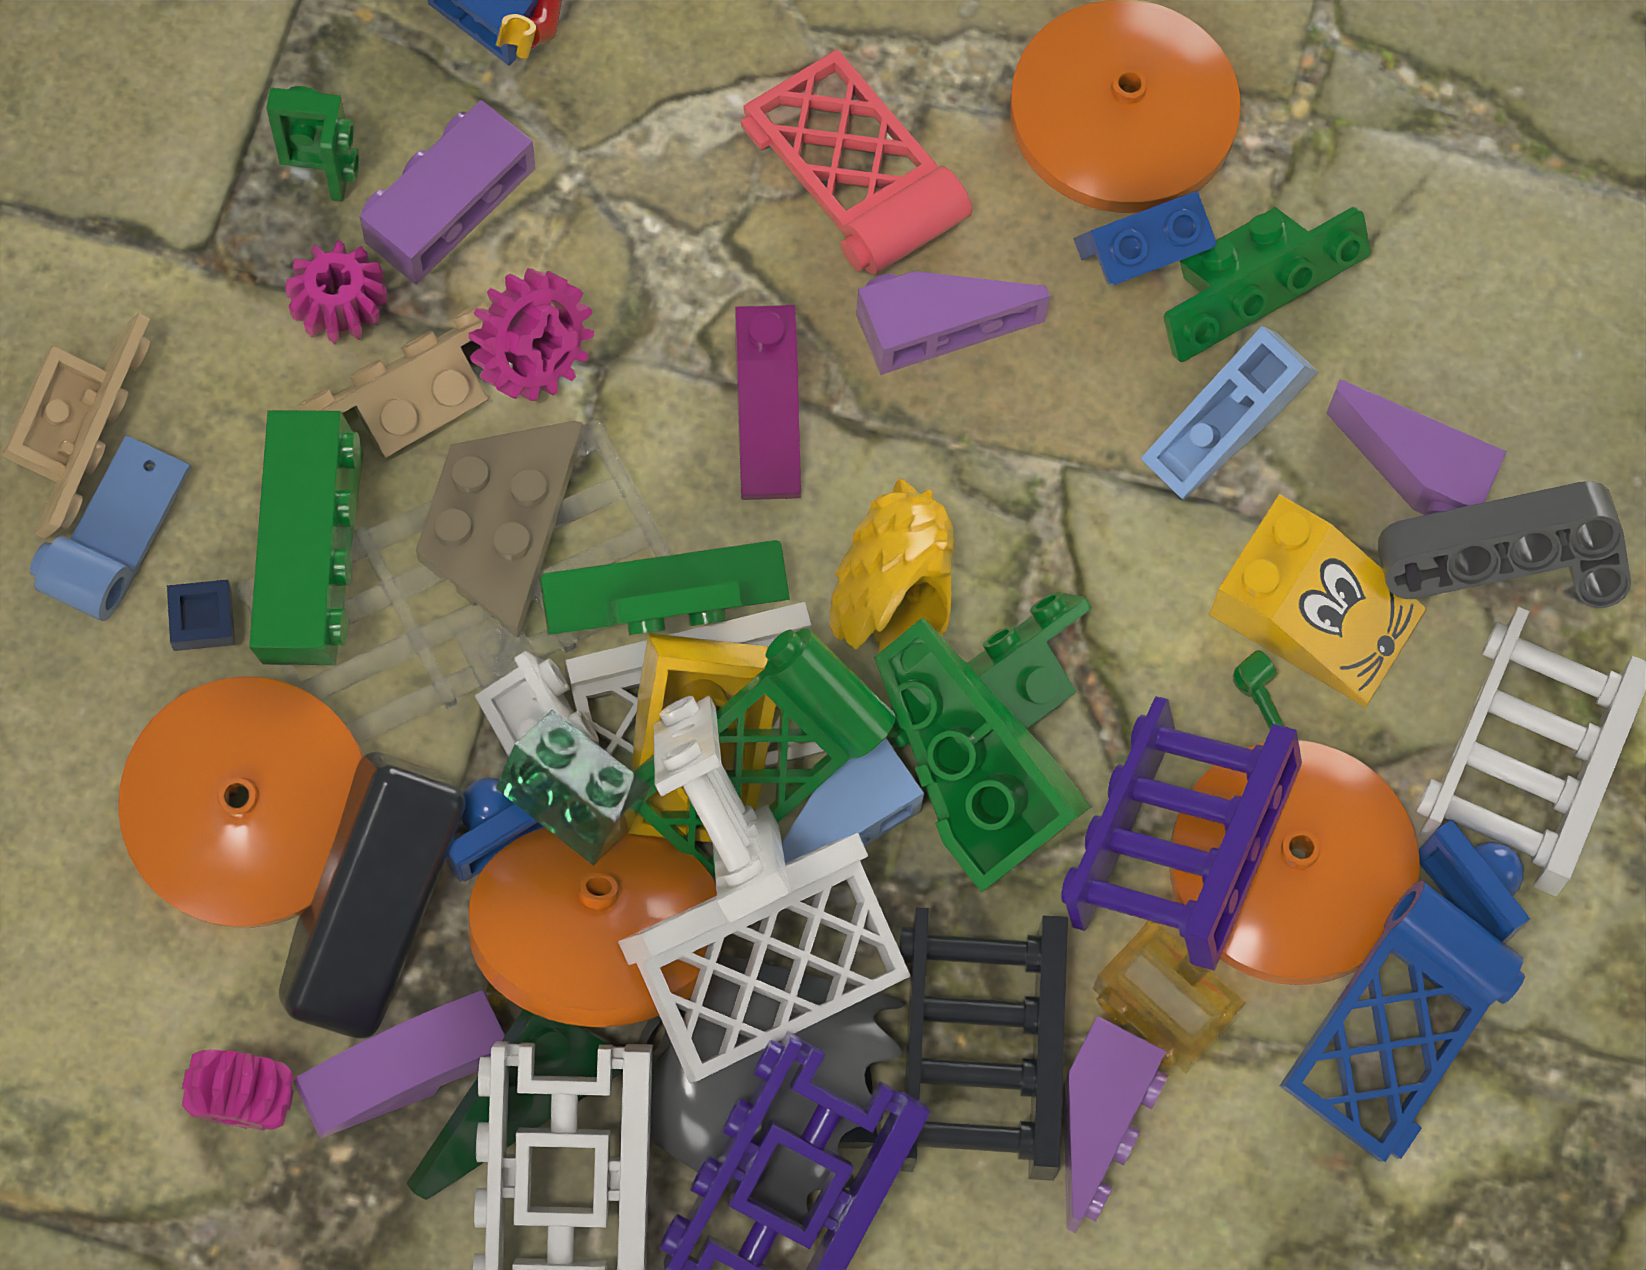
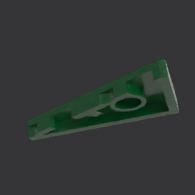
M525 1009L521 1011L502 1040L509 1041L510 1044L535 1043L534 1076L597 1077L599 1046L613 1045V1047H619L585 1026L549 1020ZM509 1066L507 1147L516 1142V1132L519 1127L538 1128L551 1119L552 1094L517 1093L518 1066ZM612 1069V1079L623 1073V1069ZM478 1077L406 1183L414 1194L425 1200L484 1163L477 1162L476 1139L478 1123L489 1122L490 1097L479 1096ZM578 1095V1101L587 1095Z

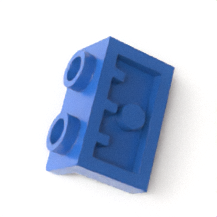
M1198 190L1073 238L1081 260L1094 255L1097 256L1106 283L1110 286L1206 251L1216 245V239Z

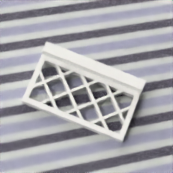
M802 602L670 635L769 647L772 641L786 630L791 629L794 632L806 628L810 630L811 622L806 603ZM647 640L565 660V673L576 711L580 710L587 717L598 736L610 742L602 757L598 742L593 745L602 761L600 765L591 770L601 809L627 803L625 794L630 790V787L610 791L604 767L617 747L633 756L634 746L622 738L636 716L638 698L625 690L639 687ZM612 693L632 705V708L614 735L592 721L587 699ZM780 716L778 717L772 729L779 728ZM788 742L787 763L826 752L815 742L804 744ZM778 750L767 752L765 768L777 765Z
M858 833L830 842L785 863L790 894L731 924L721 909L716 895L618 941L628 965L637 963L689 1083L697 1082L764 1049L771 1039L775 1042L782 1040L787 1031L794 1034L910 977V973L861 865L860 860L868 857V854ZM846 879L857 902L851 923L824 912L831 887ZM815 895L812 906L800 902ZM785 908L808 918L798 949L770 937L778 912ZM762 920L758 932L747 927ZM865 922H866V925H867L869 931L863 929V926H864V923H865ZM820 923L847 934L837 965L810 954ZM730 934L737 935L754 943L745 974L716 963L724 937ZM859 940L877 947L887 972L873 979H868L850 971ZM708 945L704 958L692 953ZM766 948L794 959L784 991L756 980ZM678 959L700 968L690 1001L670 992L660 967ZM806 965L834 976L826 1002L820 1005L797 997ZM712 974L741 985L731 1017L702 1006ZM846 982L857 986L843 993ZM752 991L781 1002L773 1027L765 1032L742 1023ZM792 1008H796L804 1012L800 1015H797L789 1019ZM678 1009L686 1011L684 1020L682 1019ZM698 1017L727 1028L719 1054L701 1062L691 1039ZM738 1034L750 1038L735 1046Z

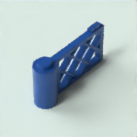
M1424 881L1415 883L1393 907L1384 924V932L1279 1086L1377 1161L1386 1162L1390 1154L1397 1159H1402L1422 1129L1421 1126L1413 1121L1488 1007L1495 1001L1501 1004L1508 1002L1521 987L1525 978V974L1520 971L1523 957ZM1390 952L1408 965L1412 992L1383 997L1378 970ZM1423 978L1437 988L1425 990ZM1368 986L1370 999L1359 1000ZM1446 994L1463 1007L1465 1011L1452 1031L1432 1034L1426 997ZM1413 999L1419 1037L1390 1041L1384 1004ZM1371 1006L1377 1044L1348 1048L1344 1020L1352 1009ZM1333 1038L1335 1050L1324 1052ZM1445 1040L1436 1053L1434 1042ZM1421 1044L1425 1065L1424 1073L1417 1083L1398 1086L1392 1049ZM1379 1051L1385 1088L1355 1093L1349 1056ZM1337 1058L1343 1095L1321 1098L1305 1086L1303 1081L1317 1061ZM1410 1092L1401 1106L1399 1094ZM1386 1096L1391 1122L1379 1140H1377L1361 1128L1357 1101ZM1344 1103L1346 1116L1332 1105Z

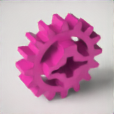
M527 268L524 280L511 273L506 275V290L503 293L490 288L487 291L488 297L492 302L488 310L476 308L474 315L483 321L482 328L469 332L468 339L481 345V348L470 356L473 363L484 368L480 377L511 398L516 399L518 395H521L530 401H537L540 389L551 395L557 394V379L561 376L573 381L576 376L571 368L574 360L587 361L589 356L584 350L580 349L581 341L594 337V331L582 325V322L592 314L590 307L579 302L583 292L568 284V280L550 271L543 274L533 268Z

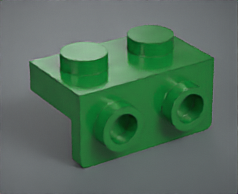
M293 86L289 89L270 87L266 110L279 164L325 170L331 200L343 202L347 182L355 183L357 180L360 152L359 148L352 147L354 121L345 118L341 95L319 93L317 90L305 86Z

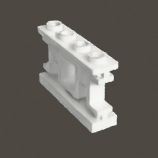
M496 1041L491 1048V1057H480L478 1094L479 1096L490 1097L489 1122L478 1123L476 1159L477 1162H488L487 1188L476 1189L474 1223L475 1228H486L485 1254L475 1253L473 1270H503L505 1198H514V1225L548 1226L547 1259L515 1258L512 1270H607V1260L573 1259L574 1227L606 1228L609 1201H619L617 1270H646L653 1045L627 1044L626 1047L600 1045L598 1048L597 1077L534 1076L535 1043L510 1044L509 1041ZM509 1066H518L517 1093L552 1094L551 1128L519 1127L516 1132V1154H507ZM612 1069H623L621 1157H610L611 1130L577 1129L578 1095L610 1096L612 1092ZM532 1146L595 1148L593 1208L530 1206Z

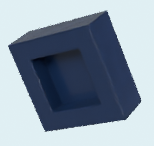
M228 579L167 585L169 633L173 651L235 645L232 590Z

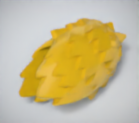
M899 478L896 481L893 493L879 495L870 503L869 513L855 530L852 536V545L843 557L835 574L838 581L831 599L830 628L832 634L839 641H842L845 636L848 645L855 650L864 644L873 633L875 642L879 643L878 653H880L921 618H925L941 636L943 632H946L949 624L952 597L951 559L955 551L952 521L944 506L934 500L932 490H926L919 494L907 481Z

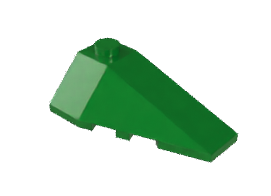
M925 618L918 620L874 657L900 728L905 730L918 765L915 767L921 786L926 787L938 819L935 824L942 843L981 893L1092 807L1055 759Z

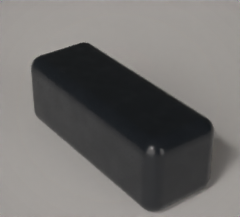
M381 752L368 753L359 761L344 812L311 905L298 918L279 986L280 1002L291 1018L354 1038L370 1037L380 1027L466 806L465 797L461 790L442 773Z

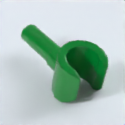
M1257 650L1235 668L1233 682L1244 695L1252 697L1270 730L1272 724L1284 726L1270 693L1264 687L1277 676V670L1270 658L1261 650Z

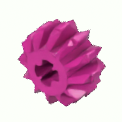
M339 239L333 246L332 252L324 253L322 248L314 244L311 249L313 260L308 261L295 258L292 266L295 277L286 279L285 290L287 297L291 299L289 304L290 314L296 322L304 321L305 331L311 338L326 329L328 340L334 345L340 338L341 331L349 330L350 334L359 340L362 335L360 323L378 325V321L381 318L378 307L386 305L388 300L386 286L381 284L382 280H384L382 267L378 262L369 263L368 253L363 249L362 245L346 254L345 244Z
M201 1050L192 1054L189 1068L185 1070L181 1088L184 1090L182 1106L192 1117L202 1118L208 1122H216L225 1126H236L244 1129L274 1130L284 1125L287 1110L291 1108L294 1090H292L294 1074L284 1063L273 1061L271 1058L254 1056L251 1053H238L231 1050Z

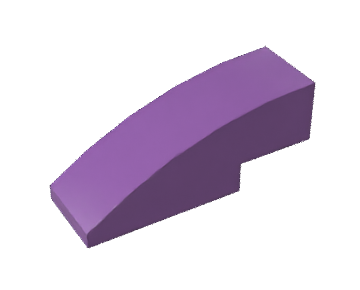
M483 990L383 1031L300 1074L293 1082L319 1138H323L434 1096L440 1086L478 1072L480 1057H491L492 1046L496 1041H502L505 1035Z

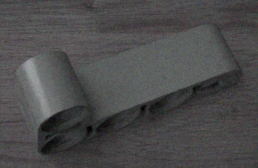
M1594 481L1572 483L1400 520L1386 527L1378 538V551L1386 584L1390 592L1404 599H1418L1569 567L1579 599L1590 607L1607 608L1618 604L1626 597L1631 586L1624 532L1609 489L1603 484Z

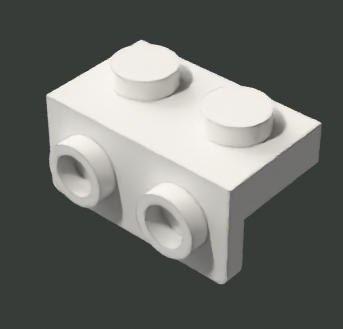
M524 651L514 658L519 666L518 668L476 694L475 697L529 794H532L551 781L559 791L602 763L593 747L599 739L587 717L580 710L573 712L563 695L564 692L569 690V685L558 666L550 658L544 661Z

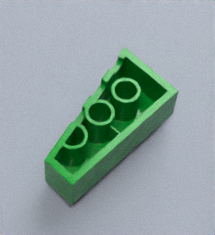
M267 410L249 648L263 665H336L338 646H345L347 642L348 616L344 608L346 586L350 585L352 578L351 547L364 451L360 446L358 432H352L341 411Z

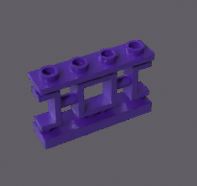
M789 1031L786 1032L780 1044L771 1039L754 1068L753 1075L761 1078L750 1101L739 1098L724 1123L721 1132L730 1138L718 1160L708 1155L695 1176L690 1191L697 1194L698 1197L688 1216L685 1218L676 1214L661 1240L659 1249L667 1253L663 1261L664 1270H710L714 1260L734 1270H774L763 1264V1261L779 1233L811 1249L822 1226L828 1229L806 1270H846L931 1112L925 1103L904 1092L900 1093L881 1081L878 1083L866 1108L863 1109L811 1081L825 1056L822 1049L804 1042L800 1037ZM793 1061L800 1063L790 1082V1087L793 1091L818 1103L804 1132L800 1135L770 1119L759 1142L752 1140ZM885 1109L890 1111L849 1190L844 1189L843 1187L854 1167L851 1161L825 1148L840 1118L844 1117L873 1133ZM778 1143L831 1170L803 1225L749 1197ZM730 1178L738 1180L727 1199L728 1206L755 1220L741 1249L737 1250L708 1235L697 1257L690 1256V1252Z

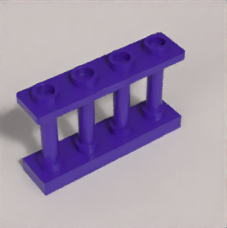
M1155 696L1147 715L1141 714L1134 724L1130 741L1131 751L1125 764H1119L1113 770L1108 786L1109 800L1102 815H1095L1089 823L1085 836L1086 851L1078 868L1071 867L1067 872L1062 886L1061 899L1066 904L1072 927L1082 931L1087 930L1097 906L1179 929L1180 936L1185 938L1190 963L1215 971L1301 768L1302 759L1297 730L1272 724L1264 745H1256L1252 750L1175 730L1169 700ZM1166 752L1245 773L1248 783L1241 797L1235 795L1232 800H1227L1153 779ZM1145 803L1223 824L1226 834L1220 848L1212 847L1209 852L1133 832L1131 829L1142 804ZM1120 854L1201 876L1204 885L1197 901L1189 900L1185 905L1110 884L1108 880Z

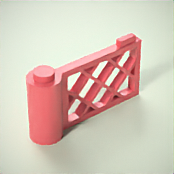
M838 49L743 105L746 118L741 120L742 129L760 150L770 145L845 235V239L841 241V248L848 262L857 271L865 269L868 273L876 275L972 214V205L968 194L956 175L945 166H937ZM834 72L847 85L845 99L813 95L815 84ZM854 94L860 101L853 100ZM780 105L801 108L798 127L773 124L765 114ZM810 109L842 113L838 133L806 129ZM850 114L874 117L881 125L878 138L846 134ZM887 133L893 140L886 139ZM788 141L794 142V147ZM803 143L835 147L831 167L806 164L800 157ZM843 148L875 152L872 172L839 168ZM883 154L908 157L917 167L904 176L880 174ZM821 181H828L827 188ZM836 183L868 187L867 197L846 211L834 197Z

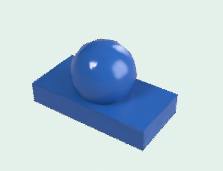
M487 777L474 781L463 794L466 806L461 818L463 824L470 831L452 842L447 854L448 864L459 882H466L479 874L495 854L514 840L532 831L565 821L564 798L552 781L522 800L519 799L517 792L504 780Z
M1450 820L1436 829L1419 849L1420 865L1444 896L1505 944L1530 920L1529 916L1513 897L1519 891L1522 884L1524 866L1518 854L1507 845L1489 842L1474 848L1453 820Z

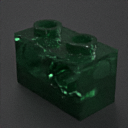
M551 710L514 744L496 786L498 791L593 866L630 831L651 788L650 785L554 710Z

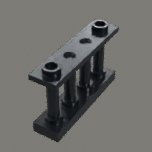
M916 907L913 927H901L899 948L905 964L911 965L904 1093L920 1100V1084L1020 1090L1021 1097H1031L1030 1121H1020L1019 1127L926 1121L900 1171H914L917 1147L1017 1153L1018 1160H1029L1028 1179L1054 1181L1060 1168L1068 917L1043 915L1037 935H1027L1026 941L928 935L929 908ZM926 960L1025 966V973H1036L1035 996H1025L1024 1002L925 996ZM923 1021L1022 1028L1023 1034L1033 1035V1059L1022 1058L1021 1064L922 1058Z

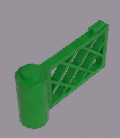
M808 628L797 632L791 629L786 630L777 636L766 650L765 657L768 661L765 669L716 712L719 743L734 742L733 770L725 771L741 799L742 783H776V800L769 805V808L777 823L850 758H860L875 749L886 738L895 722V713ZM764 694L780 708L779 728L744 729L745 711ZM789 717L800 728H789ZM735 721V729H726ZM744 742H778L777 769L742 770ZM788 742H815L827 753L811 769H787ZM652 755L626 778V783L631 788L625 794L626 802L679 852L695 856L704 865L712 878L716 879L714 855L710 858L695 844V826L703 825L689 797L687 811H660L648 800L657 791L655 786L654 755ZM786 783H794L786 790ZM676 825H687L686 835Z

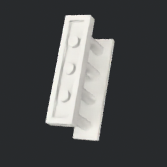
M1517 607L1507 625L1496 622L1487 640L1482 655L1491 658L1492 661L1441 783L1430 779L1419 802L1416 813L1425 816L1426 819L1418 837L1428 840L1435 830L1438 829L1443 818L1453 820V822L1532 856L1531 863L1541 867L1533 887L1556 897L1572 876L1646 691V661L1632 656L1620 674L1611 670L1608 675L1600 673L1519 638L1529 611ZM1509 660L1597 697L1596 704L1605 708L1598 726L1589 723L1587 727H1583L1498 690L1497 688ZM1487 712L1576 750L1574 756L1584 760L1577 779L1568 775L1565 780H1562L1475 742ZM1465 765L1553 802V809L1562 813L1556 831L1553 832L1546 829L1543 834L1453 795Z
M710 695L698 702L695 701L693 696H688L670 704L659 713L662 720L654 723L655 786L661 796L683 786L713 842L717 901L728 922L731 924L790 894L779 825L768 804L755 811L752 806H744L721 763L716 706Z

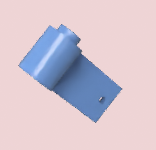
M125 435L71 538L59 536L52 543L44 542L35 553L30 566V574L35 576V589L100 621L110 618L123 599L192 469L190 464ZM155 463V465L150 466L149 469L147 468L148 464Z

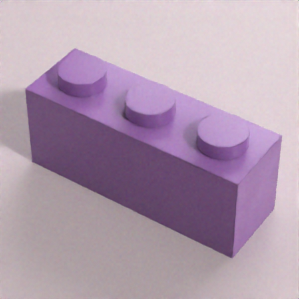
M480 100L469 112L458 113L445 127L443 136L428 151L421 150L411 157L404 167L402 176L387 190L380 189L367 200L360 215L365 243L417 285L535 170L533 141L483 100Z

